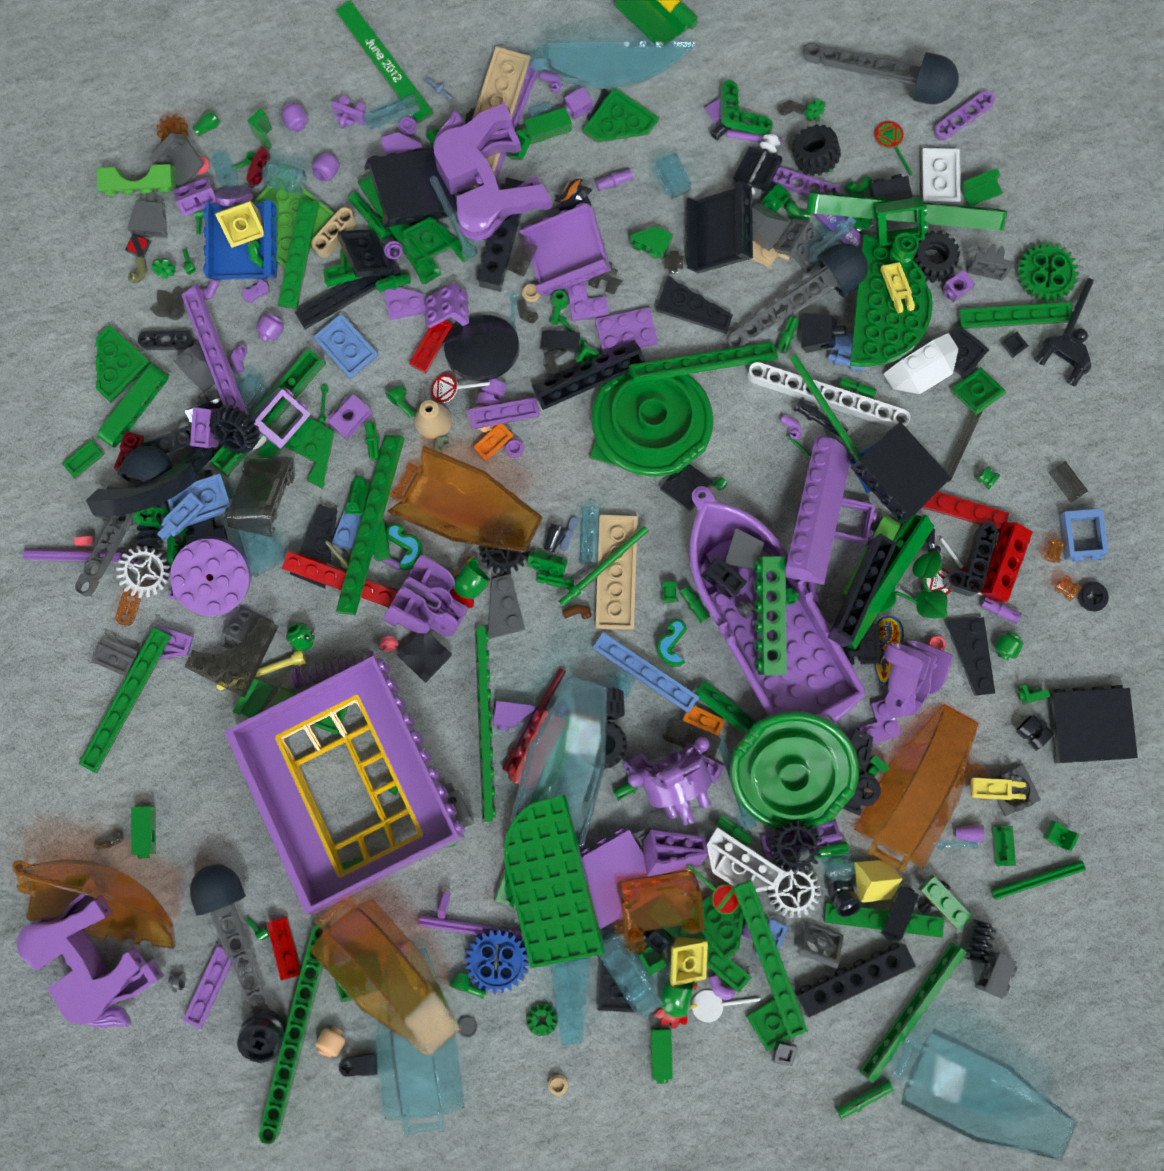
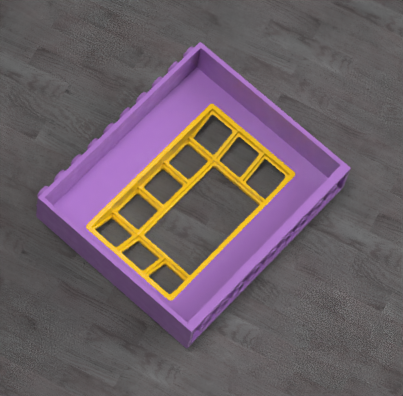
M375 656L224 731L305 914L317 913L465 838L463 833L466 830L462 822H458L455 817L457 811L454 805L450 804L446 798L449 795L445 786H441L438 781L440 775L437 769L433 768L429 762L432 758L428 750H424L421 745L423 739L420 733L416 732L413 728L415 722L412 716L408 715L404 709L407 707L402 696L399 697L396 692L398 686L395 680H391L388 675L390 669L386 662ZM353 703H357L367 724L351 733H347L336 712ZM330 716L338 728L341 738L322 747L310 725ZM304 729L313 743L315 751L296 760L284 738ZM371 730L380 752L360 761L351 740ZM345 743L381 821L334 844L299 766ZM384 758L393 780L377 789H373L364 768ZM397 786L407 808L387 818L377 796ZM410 814L417 833L396 843L390 824ZM384 827L390 847L370 857L364 837ZM358 841L364 860L343 870L338 850Z

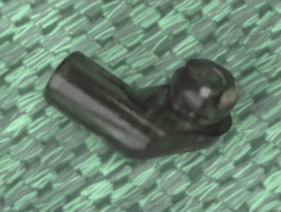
M789 100L779 105L778 112L783 116L792 112L802 115L805 106Z
M525 299L517 301L519 317L527 323H535L538 320V314L527 309Z
M113 831V838L95 840V848L106 849L121 843L124 840L123 831Z

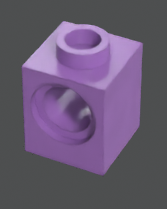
M581 87L564 97L563 108L566 107L568 114L575 120L593 109V101L584 87Z
M962 270L948 280L942 289L944 295L954 303L971 291L975 283L966 271ZM953 285H959L961 290L955 289Z

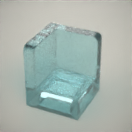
M617 672L611 687L624 691V699H627L635 679Z

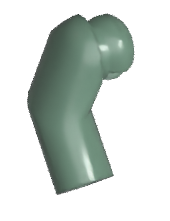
M448 436L437 437L432 452L434 458L442 456L443 446L449 445Z

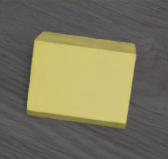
M251 200L215 213L231 248L264 236V223L261 212Z
M888 859L854 862L857 894L861 902L893 898L902 878Z
M677 937L672 946L671 986L706 979L708 947L706 940Z

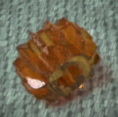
M166 114V119H160L161 124L157 125V135L161 138L162 142L170 133L189 136L187 123H184V119L182 117L178 118L175 114L171 118Z

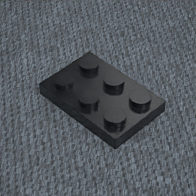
M373 229L338 232L337 238L355 277L391 275L392 268Z

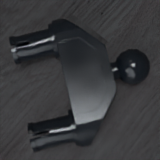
M1079 328L1074 331L1073 337L1071 336L1068 340L1062 336L1046 338L1042 343L1043 348L1034 360L1038 363L1043 357L1039 364L1044 366L1051 354L1054 353L1074 367L1066 382L1069 384L1073 380L1070 385L1076 387L1082 376L1089 373L1091 369L1089 353L1086 345L1083 344L1088 338V332L1086 329Z

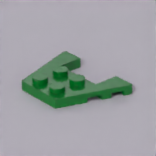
M431 217L407 228L401 234L422 285L435 279L437 276L435 270L427 262L428 260L449 249H452L463 263L472 259L478 253L475 249L466 247L464 241L460 238L456 239L450 235L448 229Z
M297 416L289 425H287L279 434H277V436L281 437L299 416ZM307 418L283 447L315 463L307 481L323 489L335 432ZM270 441L257 454L274 463L281 449Z

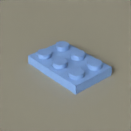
M342 314L337 316L313 337L317 344L350 380L378 357V353Z
M221 474L196 481L183 492L168 500L172 511L189 493H193L206 506L187 526L233 511Z

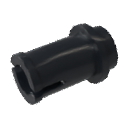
M720 119V123L710 131V135L718 141L724 133L732 128L725 126Z

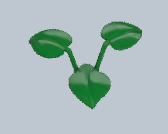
M937 550L920 556L912 567L913 574L918 578L922 577V583L926 591L920 592L917 595V600L901 592H895L894 588L880 612L890 610L897 601L896 596H901L917 605L916 610L922 617L932 619L948 617L947 595L940 589L931 591L926 583V578H934L941 569L942 559Z

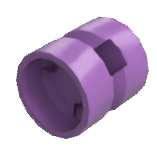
M495 379L483 381L490 382V385L481 386L483 392L479 393L476 405L491 406L501 404L502 400L500 397H503L505 394L506 384Z

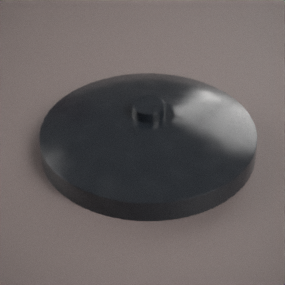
M492 315L470 317L469 323L464 326L458 323L449 332L444 344L445 357L452 371L460 377L472 381H487L505 374L515 364L520 351L519 338L513 326L506 320Z

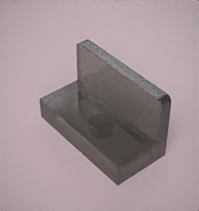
M1066 461L1049 472L1071 503L1088 492Z

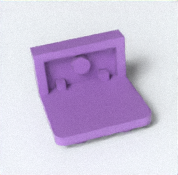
M453 282L425 298V325L431 328L450 317L454 318L462 326L468 324L469 297L467 292Z

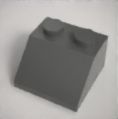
M989 951L991 953L987 957L989 963L984 964L976 988L1003 999L1010 990V985L1008 984L1011 977L1013 978L1016 974L1017 961L1003 954Z

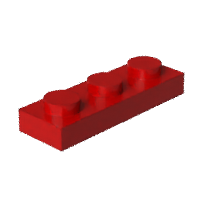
M444 320L429 328L409 365L426 374L449 332L452 330L453 324Z
M287 917L266 922L280 980L283 981L300 976L301 972Z

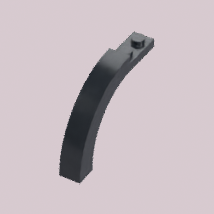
M195 446L177 465L159 477L143 484L123 489H97L86 499V502L94 516H119L154 507L173 498L198 480L196 474L215 455L212 448Z

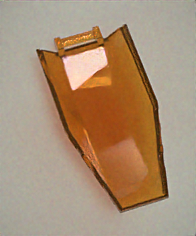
M423 445L420 466L418 467L411 463L407 464V471L396 491L390 495L399 503L391 507L390 510L388 509L387 512L450 541L526 552L543 517L486 471ZM415 473V475H414L412 481L410 482V484H409V486H408L406 492L404 493V495H402L403 492H404V490H405V488H406V486L408 485V483H409L411 477H412L413 474Z
M943 704L923 728L915 734L911 741L902 748L898 755L890 761L888 765L890 769L883 774L879 781L881 786L880 797L875 803L865 807L854 828L855 831L873 839L867 854L870 856L875 855L896 867L900 873L904 872L909 861L924 869L960 801L978 722ZM880 843L903 856L902 861L878 849V844Z
M77 859L54 860L33 864L17 860L12 864L13 872L16 873L18 880V892L31 896L28 914L26 915L28 920L35 922L43 917L60 916L80 894L95 898L100 895L105 897L104 900L113 914L83 928L82 930L88 936L101 940H106L107 936L117 937V942H123L124 938L134 939V944H140L142 940L151 941V946L175 948L174 926L169 915L159 901L144 886L130 876L103 864Z
M347 897L322 917L318 916L314 919L323 933L310 951L361 1011L375 1018L377 1022L391 1029L393 1033L407 1040L409 1044L428 1057L460 1030V1026L423 954L373 899L356 905L350 897ZM348 906L350 908L346 914L330 927H327L326 923L345 907Z

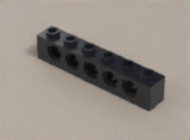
M506 177L505 184L501 183L500 190L516 188L524 183V181ZM522 213L510 215L511 217L504 220L496 231L486 239L485 245L488 247L486 252L483 251L482 269H478L476 276L479 287L501 292ZM499 232L506 233V235L503 237H500L497 234ZM500 249L502 252L494 254L493 250ZM490 266L497 267L495 271L488 270Z
M633 340L531 386L542 410H545L629 373V365L643 363L645 359L640 347Z
M895 942L889 945V949L884 952L879 950L870 954V959L865 961L863 959L857 960L852 963L853 967L847 970L843 967L834 972L835 975L830 978L824 976L818 979L817 984L811 987L808 984L799 988L800 992L796 993V996L806 1017L810 1018L916 967L906 944ZM889 956H893L895 959V963L891 967H888L886 964V959ZM872 964H875L877 967V972L874 975L868 973V968ZM853 973H858L859 981L856 984H852L850 981ZM839 981L842 988L839 992H834L832 986L835 982ZM818 990H822L824 993V997L820 1001H816L814 998V994Z

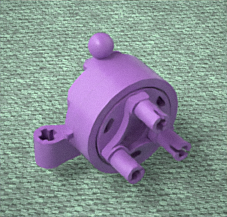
M698 737L693 744L687 743V747L683 748L682 751L671 752L669 756L656 760L655 764L651 763L641 752L624 760L623 766L629 775V784L632 787L643 785L650 805L657 808H665L668 819L675 818L680 814L683 825H688V820L690 824L693 823L695 818L689 807L690 800L697 798L700 808H707L711 805L706 790L711 786L712 779L701 753L709 749V740L706 737Z

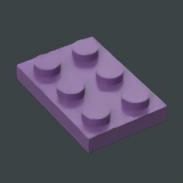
M650 307L595 319L602 353H606L633 340L636 341L640 348L658 345Z

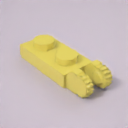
M900 262L882 265L880 270L891 299L894 301L897 313L903 312L901 299L904 298L907 309L909 311L914 310L915 305L911 296L912 292Z
M971 778V798L1026 799V795L1021 793L1012 794V787H1026V782Z

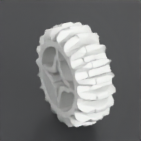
M137 546L135 548L136 553L129 549V555L124 553L122 555L124 560L118 561V564L123 567L116 568V571L122 572L116 578H123L119 585H127L124 589L125 592L132 589L131 596H134L137 591L138 598L143 596V592L149 598L150 591L156 595L158 594L157 589L161 591L164 589L160 583H168L163 577L170 576V573L164 572V570L169 569V565L163 566V563L167 560L166 558L159 559L162 555L161 552L154 555L155 549L152 548L148 552L147 546H144L143 552H141L140 547ZM138 557L146 558L141 565L129 563ZM151 561L157 566L158 575L151 570ZM146 565L145 572H147V574L140 578L141 575L139 574L140 572H138V570H141ZM127 568L135 574V583L129 579ZM144 579L156 581L155 584L148 587L140 586Z
M792 867L789 872H786L784 868H780L784 871V874L775 888L770 889L773 890V893L767 894L768 897H774L770 904H778L775 907L776 911L783 908L781 912L783 916L786 915L787 911H789L790 918H793L794 912H796L798 918L801 917V911L808 915L807 907L811 910L815 909L811 902L817 904L819 902L817 899H814V895H821L820 892H815V888H820V884H813L818 878H810L813 873L811 870L805 874L799 871L798 867L797 874L802 876L808 883V885L800 886L797 884L796 879H794ZM788 875L787 887L778 890L780 882ZM793 885H795L794 888L802 889L795 892V897L792 893H784L791 890ZM809 891L807 900L800 905L801 894ZM780 896H789L794 907L786 906L781 901Z

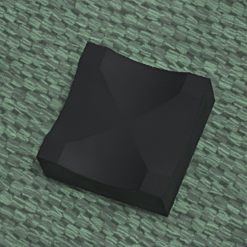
M427 632L426 634L418 633L397 656L426 683L448 661L452 654Z

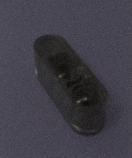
M675 718L668 720L662 735L664 740L682 748L687 747V743L693 744L698 737H706L709 740L710 746L708 750L701 753L707 758H715L721 743L719 736Z

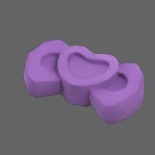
M259 280L256 286H252L250 289H243V299L248 303H253L254 300L264 296V294H268V283Z

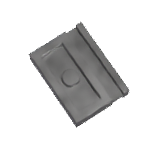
M103 636L91 662L126 677L140 652Z

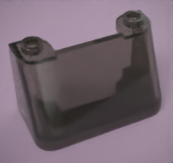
M286 456L256 458L244 462L242 477L230 507L226 508L224 513V519H227V527L273 537L275 527L272 526V523H274L275 519L277 520L279 504L286 486H289L290 483L293 484L295 479L294 459Z

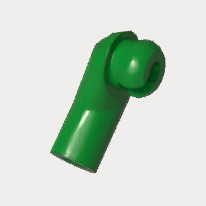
M792 200L786 203V212L792 219L810 220V212L801 211Z
M252 241L247 246L249 259L263 269L264 259L258 253L261 245L258 241Z

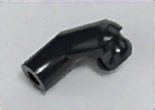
M933 528L925 540L927 551L937 550L941 553V547L935 546V529Z

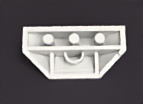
M949 333L905 357L883 375L893 390L922 394L953 374L958 347Z
M719 828L715 830L707 843L712 873L732 886L751 879L756 892L775 888L784 874L783 870Z

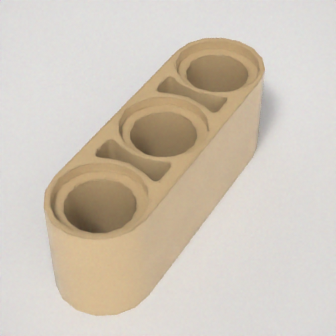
M349 208L339 209L313 238L312 246L319 257L326 258L330 256L340 245L337 238L339 231H351L355 228L356 219ZM346 217H350L349 220L343 221ZM333 231H338L336 234L331 235ZM326 244L324 248H319V246Z

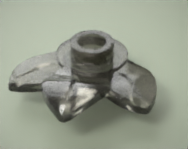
M177 286L172 294L164 290H158V304L151 307L152 312L158 317H168L171 320L182 318L184 315V300L181 295L184 291L182 288ZM174 309H178L176 314H172Z

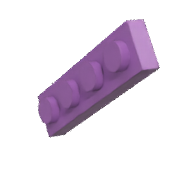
M536 398L480 407L467 411L472 430L540 416Z
M217 946L183 1018L184 1022L199 1029L203 1028L232 965L230 957H226L223 947Z

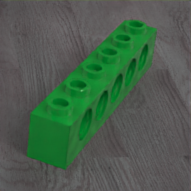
M757 557V561L754 563V570L757 573V581L754 584L755 592H757V600L755 601V611L757 612L755 630L758 637L755 641V649L758 651L755 667L758 675H787L785 557ZM767 572L772 574L770 582L766 579ZM768 591L773 595L771 601H768L766 598ZM768 611H771L773 614V618L770 621L767 619ZM769 630L773 633V638L770 641L767 638ZM769 650L773 652V658L771 660L767 658V653Z

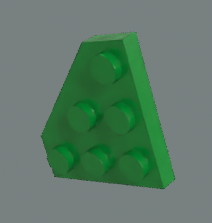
M614 88L584 127L583 133L597 143L649 135L659 122V117Z
M108 325L96 337V390L112 403L151 363L114 328Z
M710 895L690 910L687 915L721 960L725 962L740 950L744 916L740 905L731 914H720L714 909L711 901L712 895Z

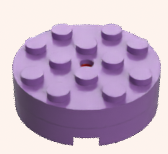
M208 536L194 540L177 554L171 567L170 581L175 596L183 606L200 615L215 616L229 612L244 599L252 581V569L247 555L237 544L217 536Z

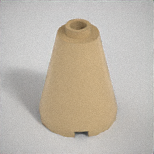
M427 400L421 404L415 414V428L421 436L427 439L435 440L438 436L446 435L451 428V414L440 403Z

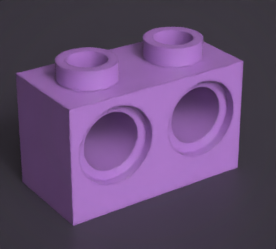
M208 177L173 190L176 202L183 216L206 208V202L212 205L217 203L215 192Z

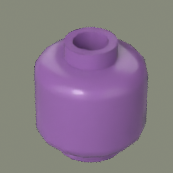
M293 102L282 108L281 119L288 130L300 132L306 128L305 124L308 122V116L300 104Z
M321 153L312 164L313 175L320 181H330L339 170V163L333 154Z
M272 313L264 314L256 326V330L260 333L259 337L267 342L270 339L277 340L284 329L283 320Z

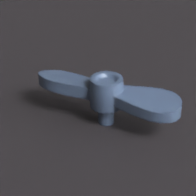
M426 77L425 82L433 87L436 93H442L450 100L453 99L450 94L443 90L444 82L437 85Z
M576 517L571 518L569 521L568 530L565 532V538L560 545L562 551H566L569 547L570 538L573 537V531L578 524Z

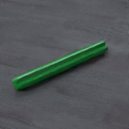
M1077 861L992 889L991 894L995 900L1083 872L1086 870L1083 861Z

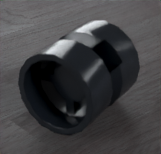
M1032 714L1016 729V733L1023 739H1028V744L1037 751L1051 739L1054 733L1046 725L1042 726V721ZM1038 730L1039 733L1033 737L1032 735Z
M839 879L830 884L827 892L838 915L850 917L861 909V901L849 880Z

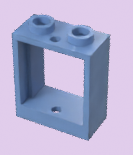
M1103 508L1065 511L1059 515L1065 560L1071 559L1072 562L1084 561L1083 558H1090L1091 561L1102 560L1103 556L1109 554ZM1095 520L1099 550L1075 551L1071 522Z

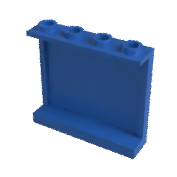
M264 200V203H253L260 210L264 223V236L252 240L258 241L261 245L260 250H258L259 256L264 259V268L261 269L248 256L247 246L252 241L231 248L215 213L233 206L212 205L206 202V208H204L203 212L206 219V226L203 230L204 237L206 238V245L203 248L206 264H204L203 270L207 278L213 280L277 279L276 203L272 200Z

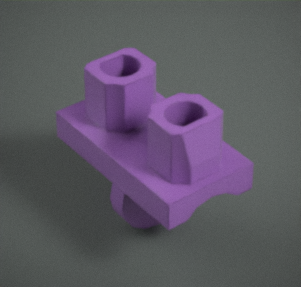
M343 95L339 97L337 102H332L331 107H333V113L336 114L335 119L340 121L341 128H346L347 125L353 126L354 122L364 125L366 121L364 117L366 111L365 104L356 102L354 108H350V99Z

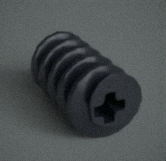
M140 513V516H142L143 519L150 517V515L147 516ZM137 526V531L140 532L137 534V538L141 539L137 542L138 546L143 548L147 546L148 549L162 547V545L156 544L157 541L162 540L156 536L160 531L153 526Z
M973 919V922L978 926H971V929L976 933L969 934V937L974 941L967 942V945L972 949H966L965 951L969 957L963 958L986 964L989 961L984 956L991 955L986 948H993V945L988 940H995V937L990 933L997 932V930L992 927V924Z

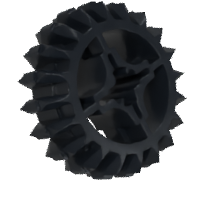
M224 405L217 409L209 420L210 432L215 435L214 439H217L219 444L224 446V449L228 448L231 453L235 451L237 454H245L253 450L260 436L259 427L255 425L256 421L250 418L251 415H247L245 410L240 411L239 407L234 408L232 405Z
M505 523L504 529H502L501 524H497L498 530H495L493 526L490 527L492 533L490 534L488 531H485L484 534L488 538L481 537V542L485 544L478 546L479 549L484 550L479 552V556H486L481 560L482 563L489 562L486 568L490 569L494 566L493 573H496L499 568L500 574L503 575L504 569H507L508 574H511L510 568H514L517 572V564L524 567V563L521 560L528 561V557L524 554L530 553V549L525 548L530 546V543L528 541L523 542L527 539V535L520 536L522 534L521 529L515 532V525L510 530L508 523ZM504 535L514 537L519 543L507 542ZM499 536L498 545L489 549L492 540ZM502 541H504L506 548H510L509 550L507 549V557H505L502 550H499L502 549ZM516 549H520L516 559L510 562V554L516 551ZM490 555L502 556L504 563L496 562Z
M796 819L793 826L791 820H788L787 828L781 823L782 831L775 829L774 832L778 836L770 837L776 841L775 844H769V847H775V851H771L770 855L777 854L773 861H782L778 866L779 868H783L786 864V872H789L791 867H793V873L797 874L798 867H800V871L805 873V866L809 870L813 869L810 862L818 864V861L814 858L815 856L822 857V854L817 853V849L823 850V846H817V842H822V838L815 839L819 832H811L814 828L813 825L806 828V821H803L801 826H799V820ZM794 830L792 840L788 843H781L784 835ZM800 831L809 837L811 844L802 842ZM798 841V844L806 846V848L797 849V852H794V849L787 847V845L795 844ZM781 849H787L791 852L793 863L783 856ZM811 850L809 857L799 863L802 851Z

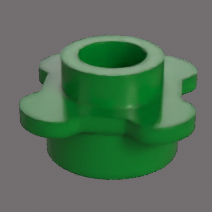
M786 589V605H793L799 601L797 598L799 593L795 589Z

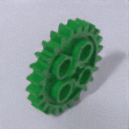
M1042 242L1039 247L1035 244L1032 249L1029 248L1026 254H1023L1021 257L1022 260L1018 263L1020 267L1017 269V272L1021 273L1017 279L1023 280L1020 286L1027 287L1024 292L1031 291L1030 297L1037 295V301L1043 297L1044 302H1047L1049 298L1054 302L1056 298L1061 300L1064 295L1067 296L1074 289L1075 286L1073 284H1076L1078 281L1075 277L1079 275V272L1074 271L1079 267L1078 265H1073L1076 258H1069L1072 252L1065 253L1066 247L1060 250L1058 243L1055 247H1052L1051 242L1047 246ZM1035 260L1041 261L1042 265H1038ZM1054 261L1059 262L1061 267L1056 266ZM1035 278H1039L1042 283L1036 282ZM1053 279H1057L1060 285L1054 283Z

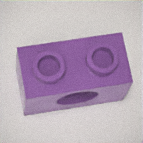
M353 394L342 402V407L338 411H334L330 415L328 423L348 441L372 415V411ZM347 413L354 414L352 419H344Z

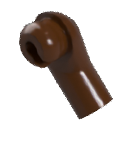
M576 604L562 610L565 618L576 614H581L582 619H588L592 616L591 609L588 606Z

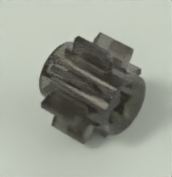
M670 250V254L665 255L664 269H669V274H678V270H683L684 255H679V251Z

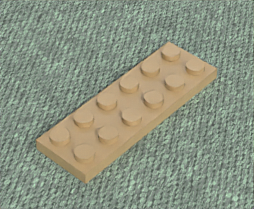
M599 516L598 566L637 532L638 516ZM637 542L597 577L595 629L634 631Z

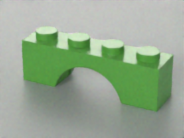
M170 164L151 165L148 174L138 181H128L121 170L116 167L96 168L98 191L105 193V196H116L118 192H123V195H134V192L141 191V194H146L159 190V193H171V190L177 189L175 167Z

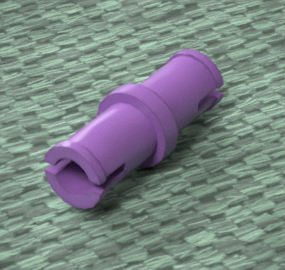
M630 168L616 174L614 172L610 173V176L595 180L596 188L600 192L613 186L614 188L618 187L621 183L633 180V173Z
M987 596L981 605V608L997 614V617H1003L1015 624L1018 623L1019 617L1022 615L1021 612L1007 607L1005 603L1000 604Z

